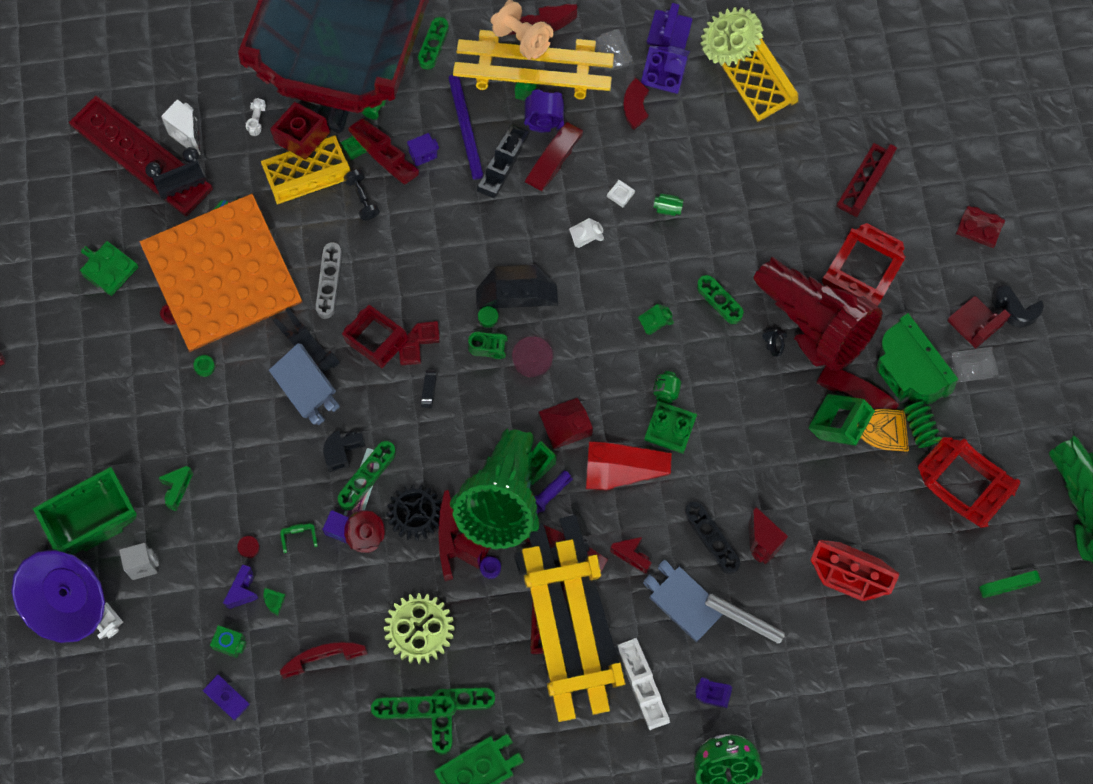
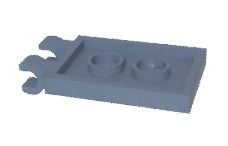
M302 344L294 346L269 369L303 418L309 416V420L313 425L316 423L320 425L325 421V418L317 409L323 403L328 411L332 410L335 412L340 407L332 396L336 390Z
M664 559L658 565V570L667 579L659 585L649 575L643 584L653 592L649 598L697 642L723 614L705 604L709 594L680 566L674 570Z

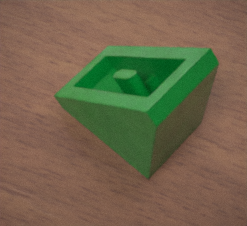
M542 441L532 451L533 457L529 467L531 472L529 480H531L532 485L537 483L556 465V455Z

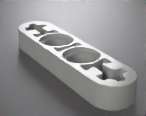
M333 242L325 245L322 254L316 299V312L322 319L331 318L336 307L342 251L340 246ZM332 249H335L336 253L333 255V261H330L329 253ZM328 267L336 269V272L331 276L324 273ZM325 286H332L333 292L324 294L322 289ZM324 300H328L327 304L329 309H327L326 312H323L321 309L324 308Z

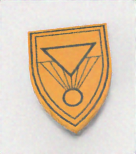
M875 410L861 438L871 446L882 450L908 452L904 411Z

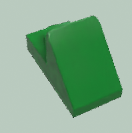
M185 466L158 478L162 484L172 487L168 489L164 498L165 504L171 510L177 511L194 473L190 467Z

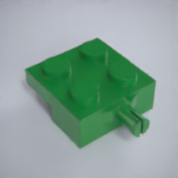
M108 241L96 252H93L87 246H84V249L82 248L81 253L89 258L88 262L80 269L81 274L111 297L139 268L137 263Z

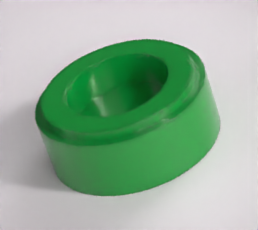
M490 306L483 307L478 313L480 325L485 328L494 327L498 322L497 310Z
M201 355L195 359L193 367L199 376L206 377L214 372L215 363L210 356Z

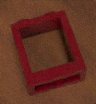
M371 305L362 309L358 313L357 318L351 324H348L342 333L348 345L381 369L409 340L403 328ZM373 320L392 333L374 353L356 341Z

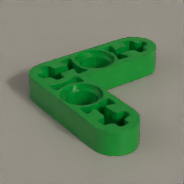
M489 688L440 689L432 695L440 696L443 694L452 698L456 702V710L490 709L495 704V694ZM465 693L469 695L470 701L468 704L461 705L458 703L457 699L460 694ZM472 693H477L476 698H481L484 693H488V697H492V700H488V704H484L483 700H476L477 705H473ZM434 701L435 708H440V706L436 705V701ZM445 701L444 710H447V708H451V705ZM452 716L447 717L448 725L444 728H439L436 725L437 718H432V745L435 752L441 755L447 754L452 749ZM436 731L442 733L449 731V734H444L445 742H449L444 747V750H440V746H436V743L440 742V734L435 735Z

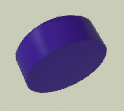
M486 557L480 563V572L485 578L494 579L501 572V563L495 557Z

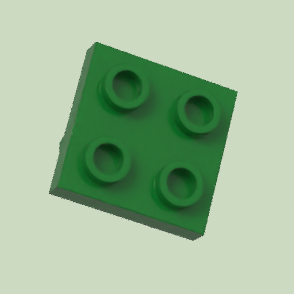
M658 401L644 441L684 454L697 414Z

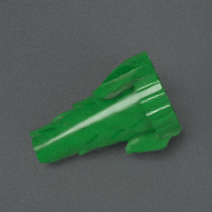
M508 428L504 430L491 457H487L483 470H479L478 474L468 478L461 485L459 492L451 499L450 507L454 509L452 515L458 529L474 543L486 548L508 549L509 547L521 544L522 541L530 537L531 532L538 530L537 504L530 490L532 482L529 480L531 475L529 467L533 457L531 449L534 440L531 432L526 433L520 430H509Z
M1073 436L1070 440L1052 449L1049 452V456L1067 483L1065 487L1069 491V498L1077 509L1076 514L1082 525L1077 524L1074 526L1080 556L1083 560L1092 561L1093 563V453H1088L1078 437Z

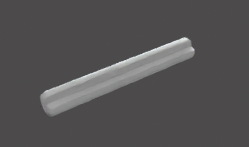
M713 594L707 597L705 602L707 606L776 643L782 642L785 635L783 631Z

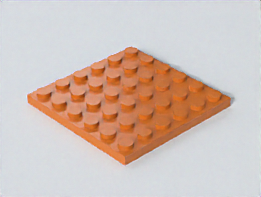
M253 194L140 241L189 352L285 311L287 307L291 308L303 303Z

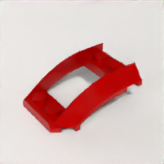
M868 223L860 225L858 229L852 228L840 251L822 278L823 285L848 291L854 294L856 298L864 296L878 306L906 258L903 253V242ZM857 241L893 259L876 289L841 271Z
M943 437L918 466L924 484L945 504L980 528L988 527V522L1011 495L1015 496L1020 485V480L1013 479L1004 470L983 457L966 439L953 440L950 437ZM958 455L992 482L971 507L961 502L936 481Z

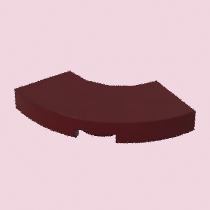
M637 78L628 86L623 103L625 118L633 130L648 119L643 103L649 94V90Z

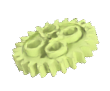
M734 7L732 12L726 9V14L723 15L722 12H719L718 18L713 16L714 22H707L709 28H704L705 34L701 35L703 40L701 45L708 59H712L715 64L719 62L721 66L725 62L730 66L732 61L736 65L739 59L744 62L746 55L752 57L750 52L757 51L755 45H761L759 39L763 38L761 33L763 28L755 13L752 14L750 10L745 12L744 8H741L738 12L736 7Z
M418 593L417 599H413L410 594L409 601L406 602L405 599L401 598L402 605L394 603L396 611H388L392 618H385V622L390 625L384 627L385 632H390L385 636V639L392 640L388 646L389 648L396 647L393 652L394 655L401 652V660L408 656L409 663H412L414 658H417L418 664H421L422 658H425L426 662L429 663L430 656H433L436 660L438 659V651L445 654L443 646L450 647L447 639H453V635L449 631H453L454 626L448 624L453 622V617H446L449 615L450 610H443L444 602L437 605V597L430 601L429 594L424 599L421 598L420 593ZM417 609L425 611L424 616L421 618H416L413 614ZM430 615H433V618L430 619V620H428V621L424 624V622L428 619V617H429ZM406 624L410 627L409 631L404 634L398 632V628ZM432 624L440 625V630L437 633L429 631V627ZM415 626H422L424 631L421 632L418 630L416 632ZM412 636L411 640L406 643L405 640ZM417 639L425 641V645L422 648L418 649L413 646Z

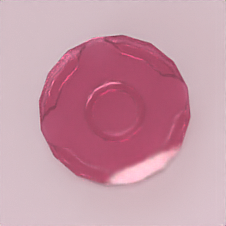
M526 337L514 346L512 360L514 367L519 373L528 377H536L549 370L553 361V353L550 345L542 338Z

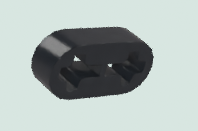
M426 370L421 408L432 409L437 371Z

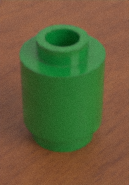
M660 193V197H655L653 208L657 209V213L671 216L681 215L683 199H679V196Z

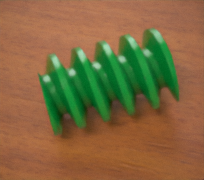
M917 402L904 409V413L908 415L907 421L911 422L909 428L914 430L912 432V436L916 437L914 442L916 445H920L918 448L929 447L942 440V437L934 436L939 432V429H932L937 423L936 421L929 422V419L934 415L926 413L931 407L924 406L925 402Z

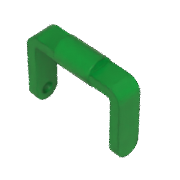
M301 523L282 529L280 534L283 552L287 553L284 534H294L309 529L312 531L314 547H318L313 524L303 525Z

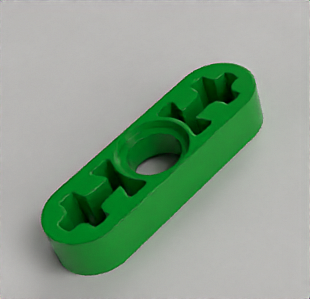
M437 17L431 22L418 55L419 65L425 70L432 69L436 65L449 32L448 21L445 18ZM440 25H443V27L440 28L439 35H438V34H437V27H439ZM431 40L439 42L436 47H431L428 43ZM428 52H429V53H430V60H428L427 62H424V59H427V57H428Z
M709 275L700 277L697 283L698 292L728 323L738 324L743 317V308L713 277ZM703 282L705 284L710 283V287L703 288ZM721 295L726 299V302L718 304L714 298ZM731 311H732L733 313H734L735 311H737V312H738L737 317H736V316H732V317H731V316H730Z
M1031 571L984 584L979 587L982 598H987L1040 583L1041 579L1038 571Z

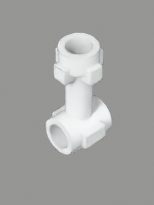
M255 98L253 103H251L250 108L253 110L252 118L246 122V130L252 136L260 134L262 126L259 124L261 111L266 110L265 101L259 98Z

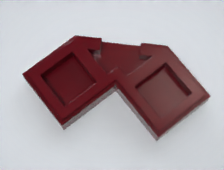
M438 321L417 323L412 328V331L407 335L409 340L399 350L400 365L421 364L419 345L440 343Z

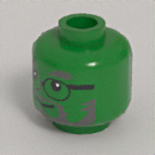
M665 371L664 374L656 376L652 391L657 401L672 403V401L677 400L679 397L682 382L676 377L675 373Z

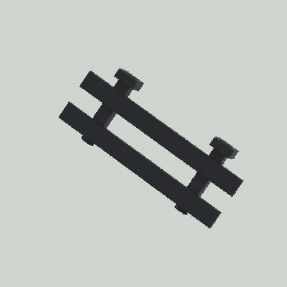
M576 514L560 518L559 521L565 541L573 539L578 563L586 562L585 559L588 557L589 545L586 539L583 540ZM541 523L537 531L531 532L529 537L531 547H540L544 570L556 568L554 562L559 561L557 548H550L544 525ZM522 551L516 552L514 559L519 576L527 574ZM589 576L581 577L602 671L609 670L608 666L619 663L617 656H620L619 649L616 643L613 644L595 580H590ZM560 582L547 584L568 677L582 676L584 674L576 636ZM543 659V662H544V665H545V669H546V672H547V676H548V671H547V667H546V662H545V659ZM587 689L573 691L574 696L587 693Z

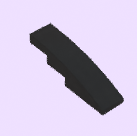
M511 124L497 146L495 155L487 166L486 173L477 187V192L494 199L496 198L523 148L529 131Z

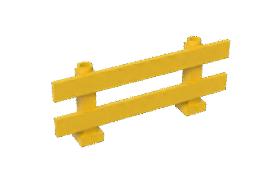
M480 30L479 41L459 39L457 53L480 55L479 64L455 62L453 76L476 78V87L480 90L488 88L489 80L575 88V98L584 99L587 89L610 91L612 77L589 75V66L613 68L614 54L595 52L596 41L576 39L575 50L548 48L539 58L534 59L531 57V60L577 65V73L493 66V57L528 59L520 53V45L499 43V37L493 31Z
M573 539L555 543L560 567L544 570L539 546L522 549L527 572L524 575L525 585L527 588L530 587L550 681V683H547L548 694L553 696L558 722L576 719L570 692L587 689L592 715L610 711L605 690L606 684L612 683L613 688L625 685L621 663L608 666L609 670L601 671L581 577L589 576L590 580L600 578V567L597 555L588 556L585 559L586 562L578 563ZM564 581L584 674L568 679L547 585Z

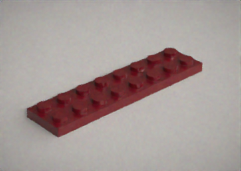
M95 96L69 121L73 129L157 195L159 193L153 179L147 176L145 172L146 165L150 162L158 163L161 167V174L185 165L98 96ZM205 181L204 184L199 183L197 187L191 186L189 190L184 189L182 193L176 192L173 197L169 195L164 200L187 217L213 190V187Z

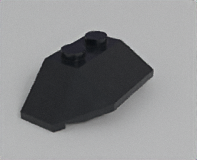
M536 264L495 266L476 289L477 309L487 306L496 309L558 305L557 285Z

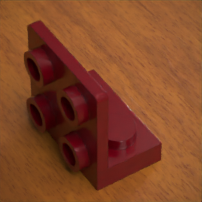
M974 296L952 314L947 321L976 349L999 330L1011 315L1006 310L1000 314H993Z

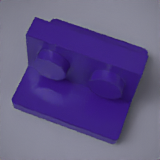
M672 3L670 10H666V12L656 10L647 44L652 46H672L685 50L693 19L678 15L679 4Z

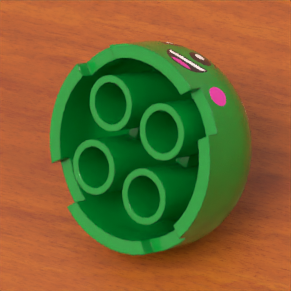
M724 734L710 738L699 747L694 757V772L697 784H747L754 779L759 780L762 775V765L757 748L751 741L739 735ZM726 768H730L732 780L727 782Z

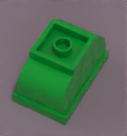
M909 313L901 317L897 324L887 330L880 347L876 370L900 402L908 398L912 403L925 402L923 404L925 406L932 404L941 397L946 398L953 393L958 382L957 376Z
M112 467L33 508L53 549L71 555L82 550L86 552L123 532V528L132 523L137 515Z

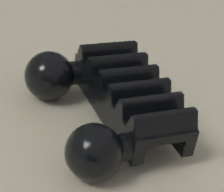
M188 147L183 151V158L189 164L161 174V167L158 163L150 162L146 165L145 172L147 176L153 179L161 198L167 199L169 195L173 197L176 192L182 193L184 189L189 190L191 186L197 187L199 183H205L206 179L198 162L199 153L195 148Z

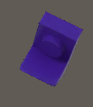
M242 564L223 602L226 608L232 609L258 599L255 593L245 589L251 585L254 578L250 567Z

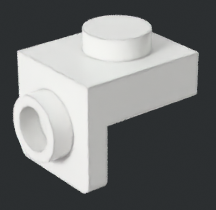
M590 218L569 228L574 245L578 248L595 239L598 241L604 240L602 234L603 227L599 222Z
M105 603L103 619L97 627L101 632L97 635L99 639L104 637L111 638L119 631L118 627L123 623L108 603Z

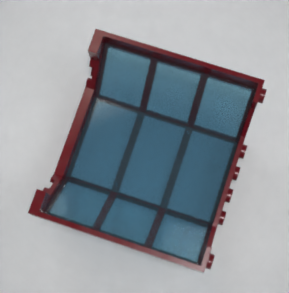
M258 0L238 51L240 64L245 68L251 67L255 70L258 78L266 84L272 83L278 88L277 92L282 96L355 113L363 112L366 107L373 108L381 105L384 100L392 101L395 99L429 0Z

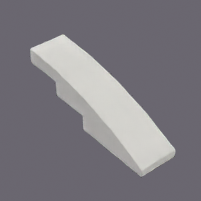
M637 638L617 645L627 677L649 730L670 723L668 714L661 701L660 693L653 680L652 672Z

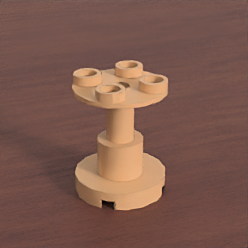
M508 0L504 7L491 18L493 33L497 37H503L514 31L516 38L521 41L520 53L528 60H531V57L534 59L539 58L550 45L548 40L549 37L553 38V29L545 22H538L534 25L528 22H520L522 14L521 5L513 0Z

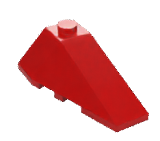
M589 442L586 489L611 490L614 487L670 475L672 453L613 443Z

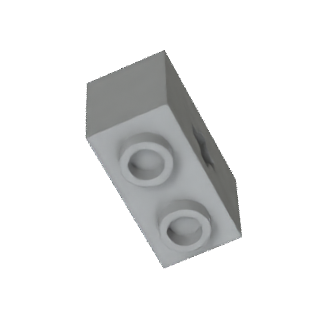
M145 543L119 550L123 569L132 580L158 573L156 567L160 565L158 556Z

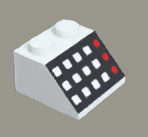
M176 100L161 116L168 135L186 148H195L200 155L199 128L196 122L197 119L193 114L194 110L189 104H183Z

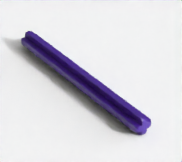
M450 75L449 83L472 177L474 180L482 179L483 172L460 78Z

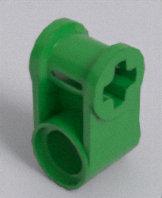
M474 332L469 336L468 350L474 356L504 359L506 357L504 352L505 342L508 341V337L498 333ZM479 341L482 343V346L475 347L472 343Z

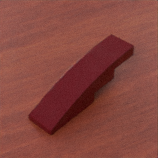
M362 118L349 127L348 130L360 145L383 168L404 185L419 175V169L405 160V153L391 144V138Z
M566 122L536 162L525 183L543 191L560 171L562 163L571 154L574 145L582 137L583 130Z
M449 490L444 491L439 519V552L444 581L453 579L448 559L456 557L452 537L457 536L459 533L452 515L453 508L450 507L451 498Z

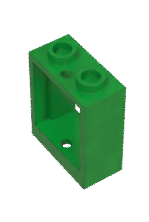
M827 394L808 429L819 440L856 446L875 410L865 399ZM839 409L851 410L842 428L829 427Z

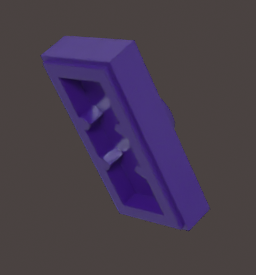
M219 675L203 690L234 721L250 705Z

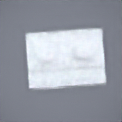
M619 29L601 34L599 37H593L592 41H596L595 48L597 52L614 54L613 68L604 67L606 73H609L610 70L615 71L633 64Z
M992 347L951 353L952 365L958 382L993 378L999 375Z

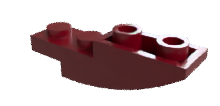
M577 4L538 8V15H526L521 17L519 21L522 23L528 22L531 25L545 22L555 32L577 18ZM511 31L508 35H513L516 33L514 31Z

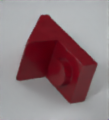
M642 537L616 542L611 545L610 552L644 574L648 572L652 563L649 561V557L641 552L638 554L635 552L641 544Z

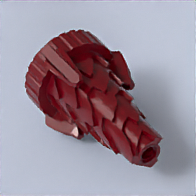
M771 257L769 262L763 264L753 277L757 285L776 301L775 305L784 311L804 332V334L796 335L794 340L797 341L808 360L815 366L825 365L835 371L847 367L866 348L882 320V309L866 297L859 296L856 298L854 294L848 291L830 288L827 285L823 286L811 276L807 278L799 271L789 269L774 257Z

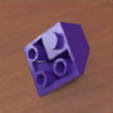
M650 46L641 83L678 94L690 51L672 46Z

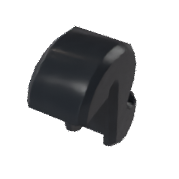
M1007 285L999 286L992 296L994 307L999 309L1000 306H1003L1004 310L1011 315L1006 322L1014 327L1030 326L1039 318L1044 308L1043 301L1041 300L1025 309L1012 288Z

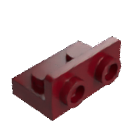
M967 206L956 234L994 248L1005 219L996 214L986 213L978 207Z

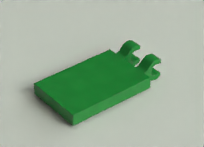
M508 734L495 742L490 736L434 770L441 784H501L514 776L511 769L522 764L524 760L518 753L505 761L500 750L513 743Z

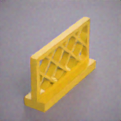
M762 38L759 39L761 45H755L757 51H753V58L745 57V62L751 63L749 71L739 69L741 59L738 60L736 68L728 67L726 63L722 65L725 73L757 122L789 104L794 105L798 102L797 91ZM754 63L764 67L762 74L752 72ZM737 73L748 75L746 83L737 82ZM750 76L761 78L759 86L748 84ZM764 79L774 82L772 89L762 87ZM747 88L758 90L755 99L746 96ZM760 91L771 93L769 102L758 99ZM774 94L782 95L785 99L779 104L772 102ZM757 103L767 105V110L760 115L755 110Z
M336 135L324 139L314 150L317 152L314 158L308 157L305 160L289 151L261 161L277 205L344 181V176L350 172V168ZM334 143L335 148L332 152L324 150L327 145ZM321 154L329 156L326 163L318 161ZM289 158H298L295 165L286 162ZM333 158L341 160L342 162L334 166L330 165ZM302 160L310 163L307 169L299 167ZM272 164L279 165L276 172L269 170L267 166ZM314 165L323 167L322 170L311 171ZM283 167L292 169L288 176L280 173ZM296 171L304 173L302 177L292 178ZM277 177L285 180L284 183L274 186Z

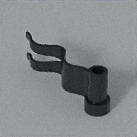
M288 307L285 311L298 331V335L286 328L276 317L272 319L294 346L297 344L303 345L323 374L340 364L331 351L328 353L324 351Z

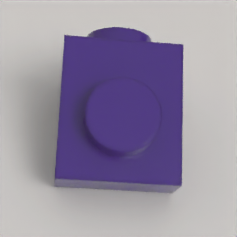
M701 677L700 683L696 686V698L703 704L727 708L733 687Z

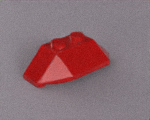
M819 540L811 557V562L823 585L861 601L891 594L900 575L881 559L841 542Z

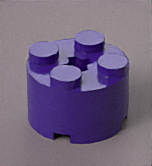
M533 90L531 95L525 99L524 124L529 125V129L532 131L544 133L551 132V128L556 127V130L562 128L564 125V100L562 94L559 92L549 93L542 90Z

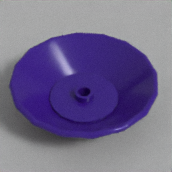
M58 550L40 551L23 560L14 573L11 593L15 609L26 626L42 638L59 643L78 642L91 635L102 621L105 598L101 583L92 569L76 556Z

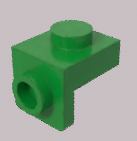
M659 304L638 317L648 335L653 334L666 324H674L671 310Z

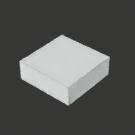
M618 180L608 192L607 197L621 207H624L634 195L635 190Z

